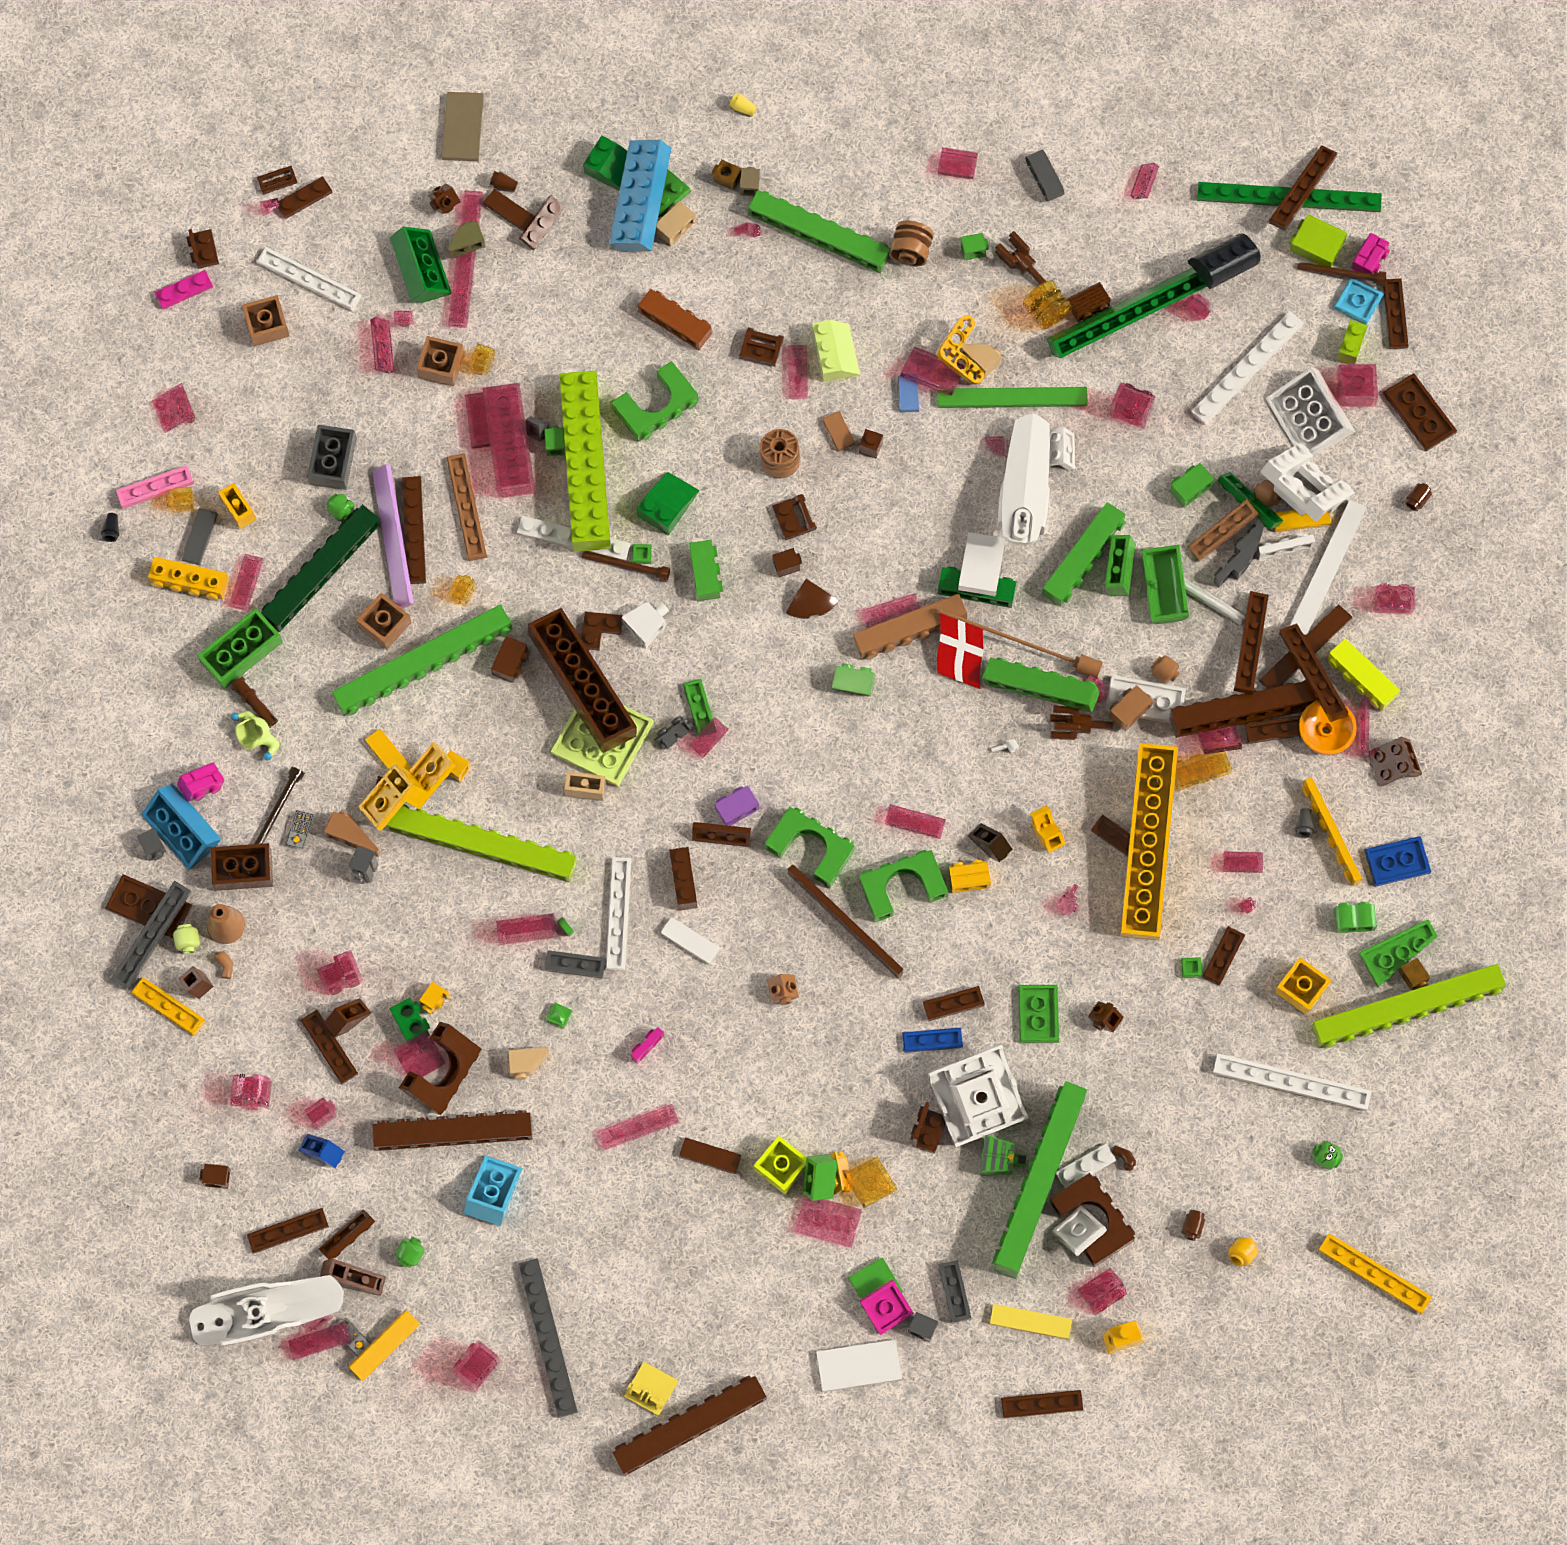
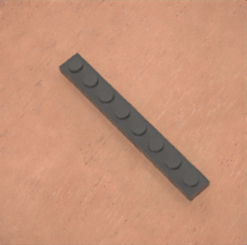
M536 1258L519 1263L558 1418L578 1413L539 1260Z

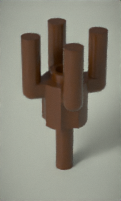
M1015 231L1011 232L1009 241L1016 250L1010 254L999 243L995 247V253L1011 269L1017 268L1022 274L1028 272L1041 287L1044 286L1047 281L1033 267L1036 261L1030 256V247Z
M1054 705L1053 713L1071 715L1050 714V722H1054V730L1069 731H1051L1050 739L1075 740L1078 733L1090 734L1091 728L1113 729V722L1093 721L1091 715L1080 714L1079 709L1068 706Z

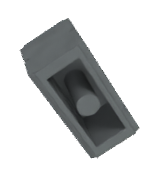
M356 847L353 854L354 857H352L349 863L351 875L354 877L353 880L360 884L370 883L374 876L373 872L378 867L376 856L373 851Z

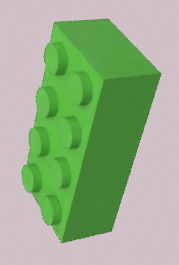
M255 608L199 653L197 657L219 685L226 689L283 643L276 629Z

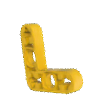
M964 315L956 321L938 348L937 357L968 383L975 385L983 381L984 371L959 351L975 326L974 319L969 315ZM967 320V326L969 327L964 328L962 331L959 330L964 326V321ZM953 334H957L960 337L959 343L953 342ZM946 349L948 350L949 355L947 357L944 356V350ZM958 359L963 360L965 364L964 369L957 367ZM977 372L976 379H973L974 375L972 373Z

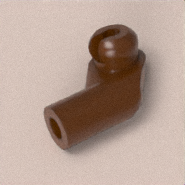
M1114 1146L1112 1154L1123 1159L1125 1162L1123 1168L1125 1170L1132 1171L1134 1166H1136V1160L1132 1152L1122 1147Z

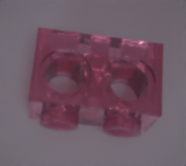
M1387 583L1376 586L1374 591L1375 613L1413 614L1415 609V587L1408 584L1391 586ZM1386 595L1390 600H1383L1381 596ZM1400 596H1406L1408 601L1401 600Z

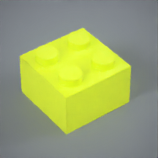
M778 1136L755 1163L754 1171L785 1195L805 1171L806 1157Z

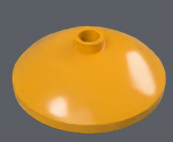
M1318 701L1306 707L1299 720V732L1302 740L1311 750L1323 755H1335L1343 752L1352 744L1356 736L1357 726L1354 715L1347 706L1345 707L1348 710V716L1333 722L1329 721ZM1322 729H1328L1329 733H1324Z

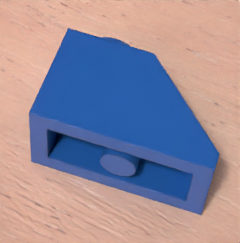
M311 1134L306 1135L298 1149L299 1152L333 1168H336L341 1162L345 1152L331 1141Z

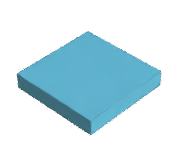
M1350 278L1334 309L1367 325L1384 293L1355 278Z

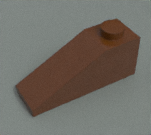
M333 1258L323 1262L319 1276L331 1275L343 1288L378 1296L382 1294L386 1276Z

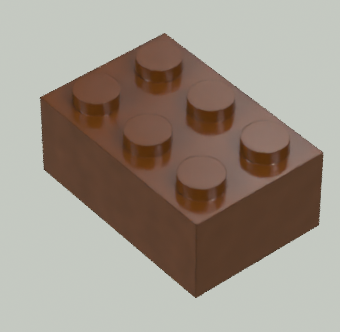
M269 843L211 847V873L214 890L273 887L272 849Z

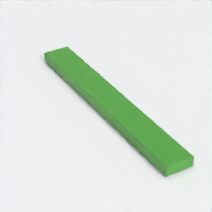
M1087 387L938 388V408L1087 406L1088 404Z

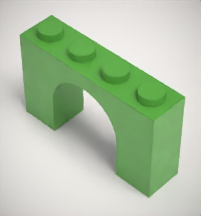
M672 361L657 370V378L671 395L669 404L663 410L658 412L644 411L637 406L627 392L611 402L614 412L638 442L642 439L647 440L650 438L652 432L657 429H663L668 421L679 418L684 410L693 408L698 403L697 401H699L696 390Z
M789 806L765 842V849L782 858L797 837L814 835L820 838L825 844L827 852L814 872V879L831 888L854 853V843L846 837H839L832 828L827 827L826 829L821 826L817 819L813 817L811 819L808 818L799 808L795 807L793 809Z
M921 850L915 856L910 858L908 856L902 857L896 863H885L879 869L873 871L868 869L863 871L862 875H859L860 885L875 922L894 915L892 905L886 893V886L889 880L898 874H911L918 878L923 885L929 903L948 897L947 887L932 850Z

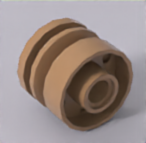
M905 220L898 222L894 233L895 239L892 241L889 251L890 257L904 265L913 267L925 265L929 255V247L934 236L933 230L925 224L916 221Z
M775 429L766 433L761 439L762 467L767 474L775 478H787L798 470L801 462L799 444L793 433L784 429Z

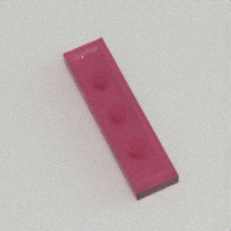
M673 1104L598 1132L605 1150L678 1124L679 1120Z

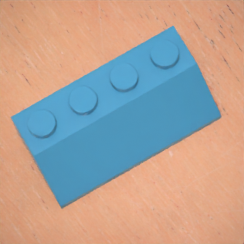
M174 784L158 789L141 814L189 870L209 855L211 847H216L221 840L219 835L191 803L187 802L184 795Z

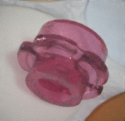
M1251 896L1238 905L1241 909L1240 912L1243 913L1245 911L1248 914L1256 908L1254 905L1256 900L1254 901Z

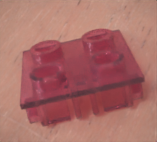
M182 383L152 401L164 433L184 421L188 423L195 421V414Z
M427 1030L393 1049L406 1074L413 1072L423 1077L446 1064L434 1041L430 1039V1034Z

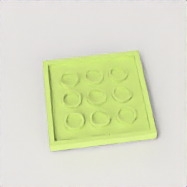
M624 706L637 726L636 737L602 753L579 714L574 709L552 748L551 754L591 774L605 776L607 782L619 787L655 722L653 719Z

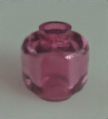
M1199 293L1191 294L1183 304L1184 312L1195 321L1201 318L1205 320L1211 312L1209 309L1210 301Z

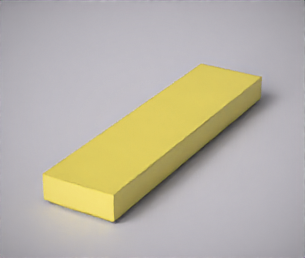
M993 1304L990 1325L1069 1340L1072 1319L997 1304Z

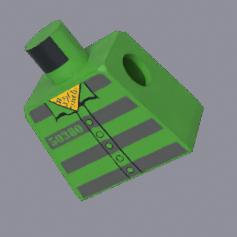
M985 1135L980 1176L1012 1175L1013 1166L1025 1167L1026 1155L1015 1154L1016 1144Z

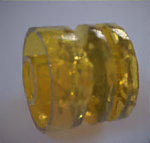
M1053 280L1040 284L1023 300L1024 307L1029 314L1034 315V320L1042 330L1051 328L1059 323L1072 310V304L1067 301L1064 295H1061L1060 288Z

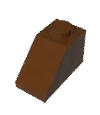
M359 998L335 1008L324 1021V1024L335 1037L347 1033L368 1017L371 1011Z

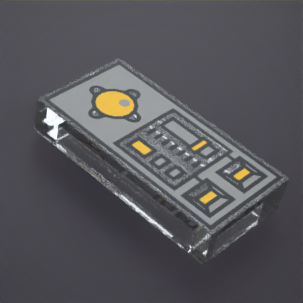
M300 810L295 811L285 847L300 851L305 850L315 818L314 814Z
M346 1316L331 1330L356 1357L371 1344Z

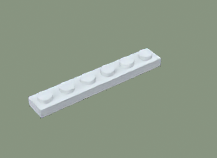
M522 516L517 535L573 549L571 528ZM610 538L611 549L587 552L626 561L631 543Z

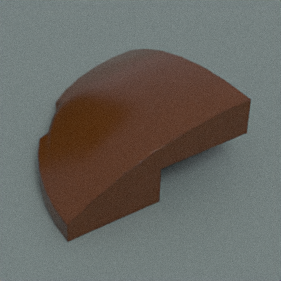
M805 579L786 614L801 619H809L810 616L817 614L822 616L832 610L838 603V600L813 582Z

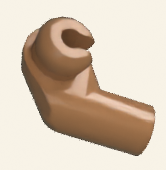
M220 951L215 953V962L220 963L223 967L221 978L231 979L233 961L226 952Z

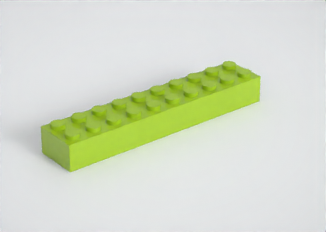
M597 370L559 373L573 552L611 549Z

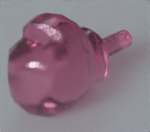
M1074 884L1070 893L1065 892L1058 901L1056 908L1062 914L1068 916L1072 912H1077L1079 906L1075 903L1077 897L1074 894L1078 885Z

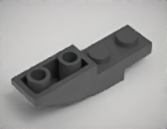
M1260 521L1257 525L1253 524L1248 529V534L1244 538L1240 537L1235 542V554L1229 558L1228 564L1224 568L1220 567L1214 574V584L1220 587L1231 575L1238 580L1246 571L1257 552L1264 523Z

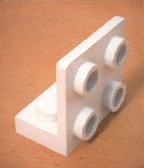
M1065 427L1050 430L1049 467L1061 465L1067 470L1075 469L1074 434Z

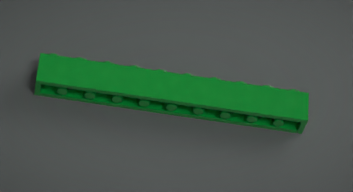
M1190 268L1046 340L1052 355L1063 358L1207 286L1195 270Z

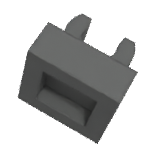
M528 417L526 419L527 435L539 441L545 439V429H549V422L546 421L544 423L541 418Z

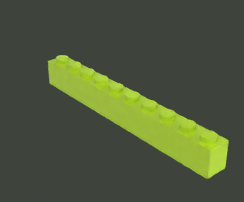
M405 804L402 805L386 825L388 831L569 883L577 863L576 856L572 852L565 850L563 852L556 851L554 847L548 845L542 847L531 840L521 841L513 835H500V832L492 829L486 831L475 824H471V826L465 825L464 822L458 819L451 821L445 819L446 817L440 814L430 815L422 809H409V806Z
M1494 964L1314 1021L1312 1028L1319 1047L1325 1046L1327 1049L1336 1046V1042L1342 1040L1344 1043L1353 1041L1355 1036L1361 1034L1363 1037L1369 1036L1377 1029H1381V1031L1388 1030L1396 1023H1399V1025L1407 1024L1410 1022V1019L1415 1017L1418 1019L1426 1018L1429 1016L1428 1013L1436 1011V1014L1442 1013L1447 1010V1007L1453 1005L1455 1008L1465 1005V1002L1473 1000V1002L1480 1001L1488 994H1491V996L1499 995L1505 988L1506 983L1499 965Z

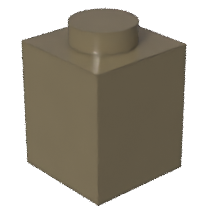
M754 167L741 168L740 195L755 196L757 190H759L760 169Z

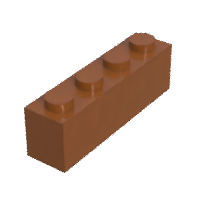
M650 289L638 304V312L697 350L702 348L712 334L711 325L706 320H700L690 310L682 309L676 301L668 300L660 291L655 292Z

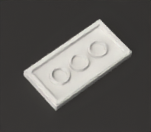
M968 532L958 590L996 596L1005 545L1004 538Z
M1111 675L1104 712L1110 713L1111 705L1115 701L1120 702L1124 698L1123 694L1129 688L1133 689L1136 685L1153 699L1152 707L1140 719L1171 724L1169 720L1171 709L1176 706H1183L1186 688Z
M896 1340L816 1352L822 1392L902 1380Z

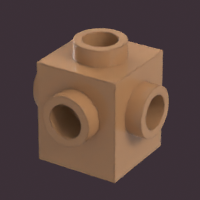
M779 974L767 980L772 1002L788 1005L792 1003L793 999L799 997L794 975Z

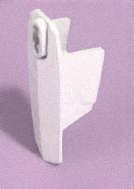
M1028 414L1015 420L1006 463L1005 478L1001 483L997 530L1001 529L1002 524L1003 538L1010 543L1030 545L1038 540L1040 530L1041 535L1045 533L1050 491L1048 486L1050 428L1049 423L1036 414ZM1020 516L1025 517L1023 522L1021 521Z
M328 1275L273 1284L263 1282L217 1293L210 1296L211 1302L192 1310L189 1317L192 1336L199 1345L220 1344L221 1346L266 1337L277 1331L339 1312L343 1302L344 1290L334 1277ZM219 1318L223 1319L222 1326L216 1324ZM200 1323L204 1324L202 1331L198 1328Z

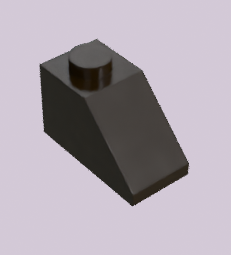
M982 823L968 835L983 852L998 862L1005 859L1013 850L1002 833Z

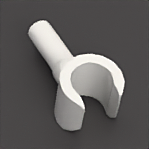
M1011 739L1006 744L992 747L991 750L995 752L1008 748L1010 753L1019 750V746L1015 740Z

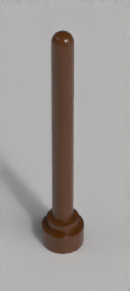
M1302 262L1297 266L1298 269L1373 281L1376 286L1382 287L1385 286L1387 272L1383 271L1371 274Z
M587 551L582 552V558L655 575L656 578H659V581L667 582L670 575V567L654 568Z

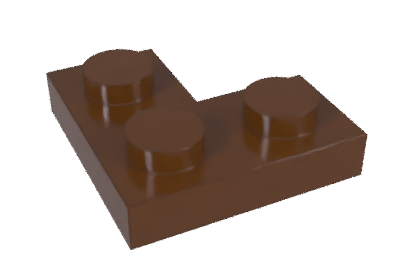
M585 611L581 639L587 649L600 651L602 633L621 635L623 615Z

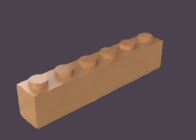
M956 594L854 633L853 641L861 659L867 658L869 660L876 657L880 652L888 653L893 651L896 646H907L912 643V640L917 638L925 639L930 636V633L935 631L940 633V615L937 614L939 608H942L941 610L967 619L968 613L960 595Z

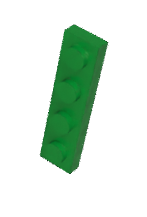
M1231 472L1220 475L1217 481L1222 485V488L1230 492L1239 503L1247 499L1258 512L1257 518L1264 523L1263 526L1273 529L1281 525L1283 520L1267 505L1258 500L1255 494Z

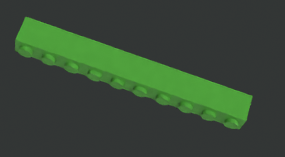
M500 604L332 691L333 696L344 716L347 714L353 715L358 712L359 708L374 704L376 699L390 696L392 691L397 688L403 689L409 685V682L415 679H423L426 673L432 670L434 672L440 670L444 664L457 661L465 653H473L478 646L482 644L488 645L498 636H506L513 629L511 621Z

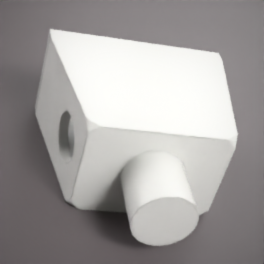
M646 602L622 617V623L647 648L665 628V620L662 617L669 610L663 603L654 609Z

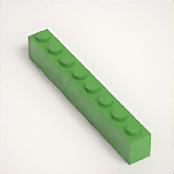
M757 190L748 207L749 216L880 274L890 257V248L885 243L875 242L867 235H859L851 228H844L835 221L825 220L819 214L807 212L801 206L791 205L787 200L773 197L767 191Z

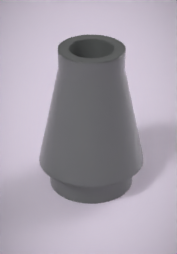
M1302 808L1300 810L1295 827L1296 835L1300 838H1310L1312 833H1314L1312 810L1309 808Z

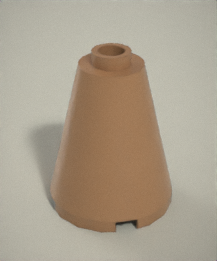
M217 904L212 907L208 916L207 932L216 942L223 944L233 943L243 934L245 928L244 917L236 908Z

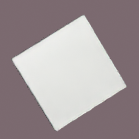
M1080 1206L1054 1228L1052 1233L1078 1256L1107 1230L1104 1225Z

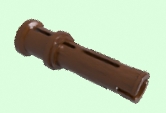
M240 677L232 683L230 688L239 694L242 702L250 705L255 713L267 722L269 728L278 722V719L256 696L254 688L251 689L248 686L244 677Z

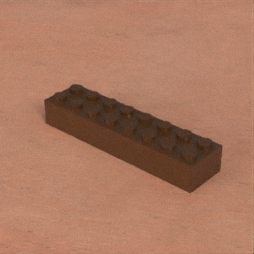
M559 608L529 623L528 635L602 753L635 738L637 726L563 609Z

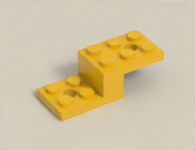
M432 742L409 771L394 763L358 807L376 829L382 831L405 802L421 809L456 765L438 744Z

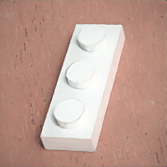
M1303 534L1296 539L1289 540V538H1286L1274 544L1264 543L1258 548V559L1262 560L1313 548L1315 544L1314 535L1308 536Z
M1104 1144L1057 1171L1056 1176L1065 1189L1088 1173L1093 1175L1116 1162V1159L1108 1145Z

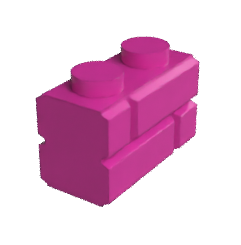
M1370 233L1352 262L1351 269L1371 274L1378 273L1381 268L1380 261L1382 259L1385 260L1390 252L1388 249L1389 242Z
M214 762L181 775L177 786L183 792L187 802L192 800L199 801L210 792L211 794L219 792L224 778Z

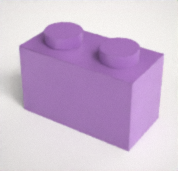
M747 785L736 788L733 794L728 797L722 796L715 803V810L724 825L731 826L760 810V806Z

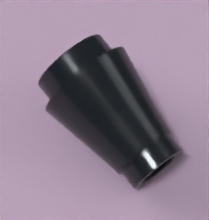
M108 513L101 530L104 541L115 542L119 537L118 515L115 513Z

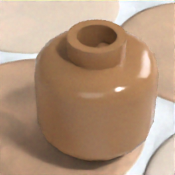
M1269 480L1257 483L1254 488L1255 497L1268 507L1278 505L1282 499L1274 492V484Z
M1167 655L1159 656L1151 666V669H1153L1152 675L1163 683H1168L1170 680L1174 682L1179 675L1177 671L1179 664Z

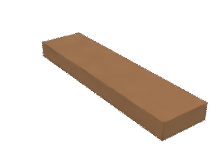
M1246 499L1187 547L1200 562L1259 514Z

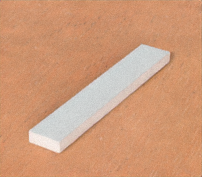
M265 247L256 261L258 265L350 311H353L361 298V294Z
M612 857L606 971H625L631 858Z

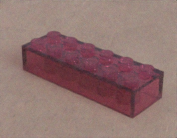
M520 383L484 387L482 389L498 498L535 494Z

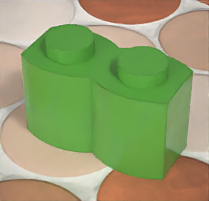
M1367 901L1357 903L1358 905H1350L1348 902L1339 903L1334 909L1336 933L1375 931L1377 927L1375 905L1369 904Z

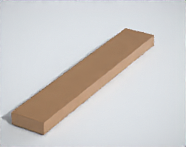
M465 453L447 457L468 560L473 561L487 558Z

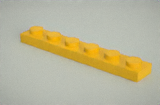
M1309 777L1304 780L1302 791L1305 797H1309L1311 801V810L1314 814L1318 815L1320 819L1318 821L1322 831H1326L1328 835L1327 842L1331 848L1334 847L1337 853L1335 855L1339 865H1343L1345 869L1344 876L1347 882L1351 881L1352 886L1360 884L1362 877L1313 778Z
M1328 1233L1318 1250L1421 1315L1432 1298L1431 1295Z

